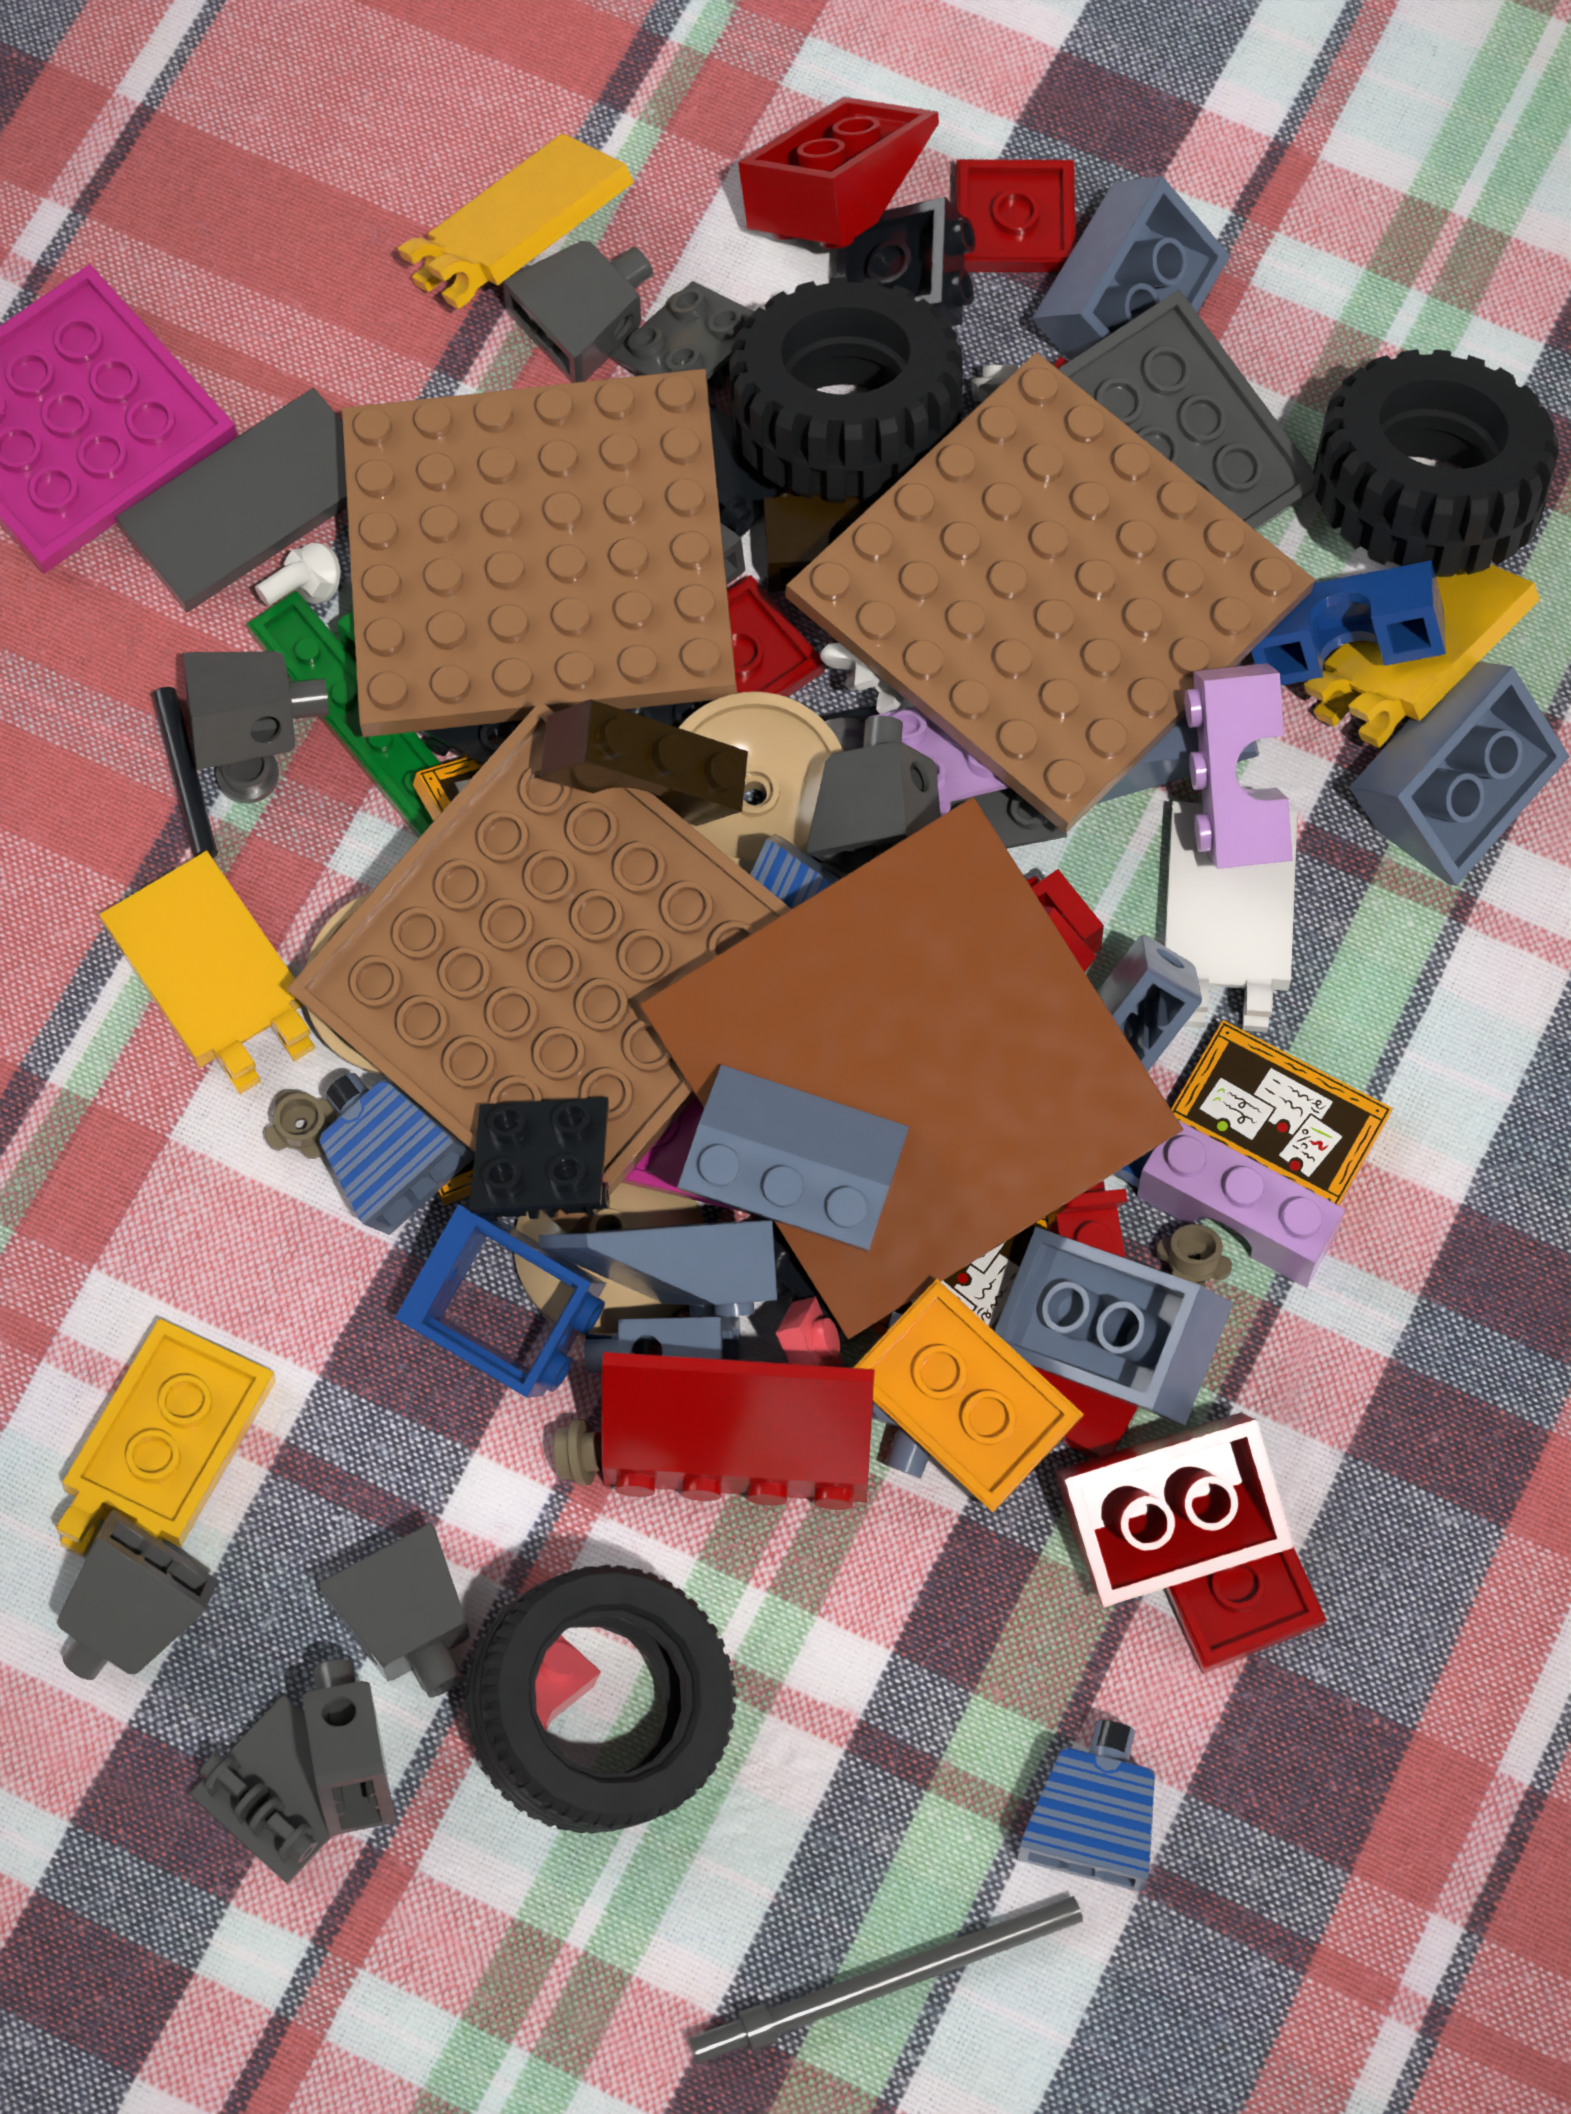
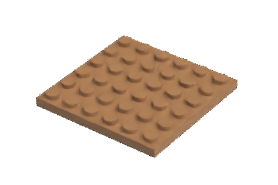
M1036 352L786 585L785 597L1066 834L1186 716L1185 690L1194 689L1193 671L1236 667L1312 592L1316 579Z
M705 369L342 408L359 720L363 737L524 720L539 701L556 713L590 699L623 710L716 700L724 696L737 694Z
M539 701L288 986L287 990L474 1153L480 1104L608 1097L609 1109L603 1182H608L611 1195L696 1097L639 1004L792 909L651 792L634 788H610L593 794L540 777L546 720L548 715L555 712ZM559 1208L558 1217L551 1219L567 1233L579 1232L592 1216H588L587 1213L565 1214L564 1209ZM541 1209L548 1216L547 1210Z

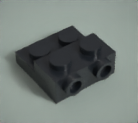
M946 197L885 210L879 221L856 236L852 244L837 248L836 278L847 277V282L863 283L864 278L880 280L883 287L893 289L895 285L910 290L915 295L917 302L923 298L940 312V317H944L951 326L961 325L963 306L971 305L974 300L972 280L964 269V254L971 253L975 249L976 240L973 226L967 217H963Z

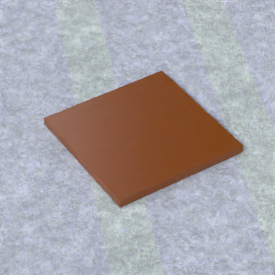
M974 796L639 1004L703 1108L706 1106L721 1065L909 1126L868 1252L775 1222L848 1340L924 1293L936 1279L942 1282L1184 1130Z

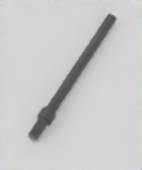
M1071 1896L767 2009L765 2003L738 2012L739 2020L688 2038L697 2064H701L749 2046L751 2052L778 2043L777 2035L1081 1923L1083 1922L1081 1910L1075 1897Z

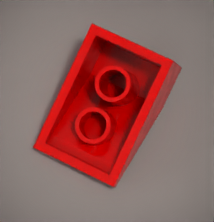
M842 97L738 162L747 229L772 233V236L779 240L801 238L817 241L820 246L830 249L842 248L852 244L856 236L875 225L881 218L940 123L938 111L850 97Z

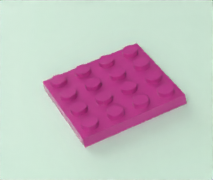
M91 264L82 268L0 325V524L43 574L117 523L115 516L238 436L234 422Z

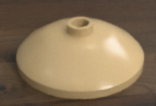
M742 692L724 696L704 705L690 715L680 725V729L748 751L744 794L751 789H757L766 796V799L759 805H750L743 799L742 812L700 826H691L749 874L754 867L765 840L774 834L785 838L808 854L807 844L825 761L831 754L844 752L839 740L826 722L805 705L793 699L767 692Z
M620 1183L610 1195L609 1208L598 1209L597 1215L592 1216L579 1232L598 1231L605 1224H615L620 1229L699 1224L705 1223L700 1207L695 1200ZM541 1210L538 1219H530L527 1212L526 1216H519L516 1225L518 1231L539 1242V1235L567 1233ZM514 1253L517 1273L525 1293L541 1314L556 1324L575 1289ZM582 1268L607 1283L599 1296L601 1300L605 1301L603 1311L589 1333H618L619 1319L674 1318L686 1306L663 1304ZM581 1333L578 1334V1336L586 1338V1335H583Z

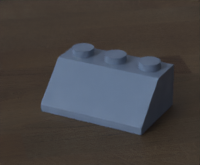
M1163 176L1113 182L1032 317V320L1068 359L1072 360L1179 289L1195 311L1198 312L1231 255Z
M1478 661L1420 722L1410 718L1349 788L1379 833L1444 882L1457 886L1570 756L1514 667Z
M721 1065L699 1121L678 1188L680 1191L868 1252L909 1126Z

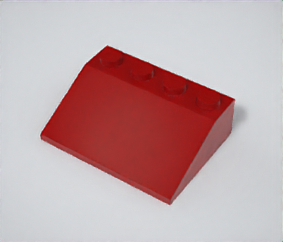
M603 1352L602 1473L604 1486H616L615 1491L617 1493L632 1497L652 1496L655 1494V1489L681 1490V1495L684 1498L696 1501L719 1500L721 1493L748 1495L747 1499L752 1503L769 1506L787 1503V1497L814 1499L815 1506L831 1510L850 1509L853 1507V1502L867 1503L875 1369Z

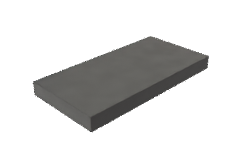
M313 387L115 516L117 526L185 612L188 613L348 507L343 422Z

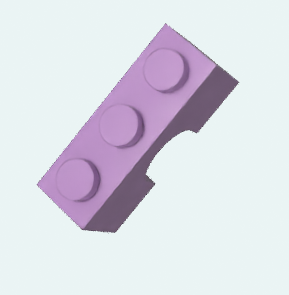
M1268 663L1193 671L1194 689L1185 690V713L1189 728L1197 727L1199 752H1190L1189 755L1192 787L1194 790H1202L1203 814H1196L1194 816V835L1198 852H1206V857L1217 869L1293 861L1289 799L1277 787L1256 790L1243 788L1239 785L1236 777L1237 760L1246 746L1261 738L1284 736L1280 672Z
M1179 1121L1184 1130L1157 1146L1142 1169L1137 1197L1187 1224H1195L1199 1217H1206L1229 1226L1242 1235L1251 1245L1252 1252L1250 1258L1307 1288L1337 1237L1346 1209Z

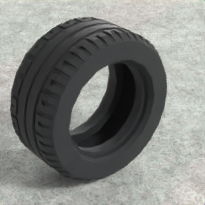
M610 1565L588 1566L580 1570L577 1568L553 1577L524 1592L516 1600L505 1606V1610L500 1611L494 1618L493 1623L485 1629V1636L479 1639L476 1646L477 1650L471 1657L470 1663L472 1666L467 1669L466 1679L468 1683L465 1685L463 1694L467 1696L466 1702L463 1703L464 1712L467 1713L465 1725L471 1734L468 1736L470 1744L475 1747L474 1755L476 1760H480L483 1765L481 1767L482 1771L486 1776H490L492 1779L490 1782L495 1789L499 1788L502 1791L501 1796L507 1801L511 1800L514 1803L513 1806L520 1812H527L528 1817L534 1820L539 1819L549 1827L556 1825L559 1830H572L577 1833L589 1832V1834L616 1831L651 1821L670 1813L671 1810L677 1809L685 1800L694 1796L696 1789H701L707 1782L708 1776H711L717 1769L716 1763L722 1760L725 1753L723 1749L728 1745L731 1738L728 1735L729 1731L733 1730L734 1720L732 1719V1714H735L736 1703L733 1702V1697L736 1696L735 1686H732L734 1671L730 1670L729 1663H731L729 1655L724 1653L723 1648L725 1644L723 1639H719L716 1634L718 1632L717 1628L713 1623L709 1624L707 1621L709 1617L704 1610L700 1611L697 1608L698 1603L692 1598H686V1593L679 1587L675 1589L672 1587L671 1582L665 1579L659 1580L658 1576L648 1572L644 1574L641 1569H627V1567L616 1565L613 1568ZM600 1627L627 1638L649 1659L660 1683L663 1717L654 1744L634 1768L623 1773L600 1774L572 1763L549 1741L538 1717L535 1681L545 1652L569 1628Z

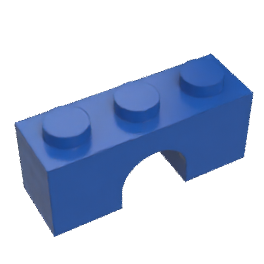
M1432 561L1314 583L1312 592L1251 651L1255 665L1265 663L1271 665L1280 672V683L1282 686L1315 678H1323V663L1327 655L1337 647L1354 641H1370L1378 644L1384 666L1446 654L1444 607Z

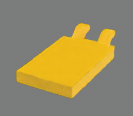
M561 133L427 233L430 241L422 237L413 238L406 241L397 250L403 259L412 264H416L426 256L424 267L411 276L415 285L426 292H430L442 280L446 281L456 273L454 284L447 288L442 295L446 303L460 309L474 297L477 289L487 281L496 285L501 284L627 189L634 181L626 163Z
M1492 564L1484 571L1469 575L1464 569L1457 570L1456 574L1452 577H1436L1444 607L1446 654L1384 666L1378 644L1370 641H1354L1343 644L1324 662L1326 671H1323V678L1308 680L1303 685L1307 694L1322 700L1313 710L1316 718L1335 727L1350 710L1352 715L1367 721L1358 731L1361 740L1380 748L1391 736L1396 725L1405 716L1420 722L1474 665L1540 600L1535 583Z
M208 851L203 852L99 914L104 928L197 1066L201 1068L216 1059L239 1095L261 1082L259 1075L254 1069L256 1068L255 1061L242 1045L244 1042L271 1027L293 1062L315 1049L314 1043L309 1037L311 1034L310 1029L296 1011L304 1004L287 990L288 986L295 980L294 976Z
M159 1318L62 1482L64 1491L76 1498L56 1526L57 1533L63 1535L60 1540L61 1546L85 1557L97 1535L101 1520L105 1522L113 1509L162 1542L164 1539L181 1547L276 1382L274 1372Z

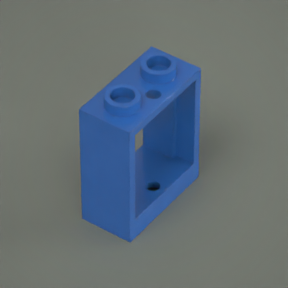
M458 1204L395 1319L526 1398L542 1397L547 1390L551 1392L556 1391L571 1368L573 1359L567 1353L579 1333L583 1335L588 1334L603 1311L605 1301L601 1300L599 1296L607 1283L576 1264L540 1249L539 1242L502 1220L491 1221L489 1215L470 1213V1205ZM487 1237L575 1289L531 1369H528L442 1317Z

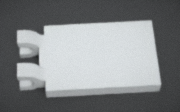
M1172 802L1164 946L1187 959L1196 967L1202 996V1003L1184 1026L1204 1028L1205 1013L1208 1011L1209 986L1244 988L1242 1030L1268 1031L1269 1017L1272 1015L1273 990L1288 991L1291 982L1297 810L1289 809L1293 861L1217 869L1206 857V852H1198L1195 842L1194 816L1196 814H1203V803Z

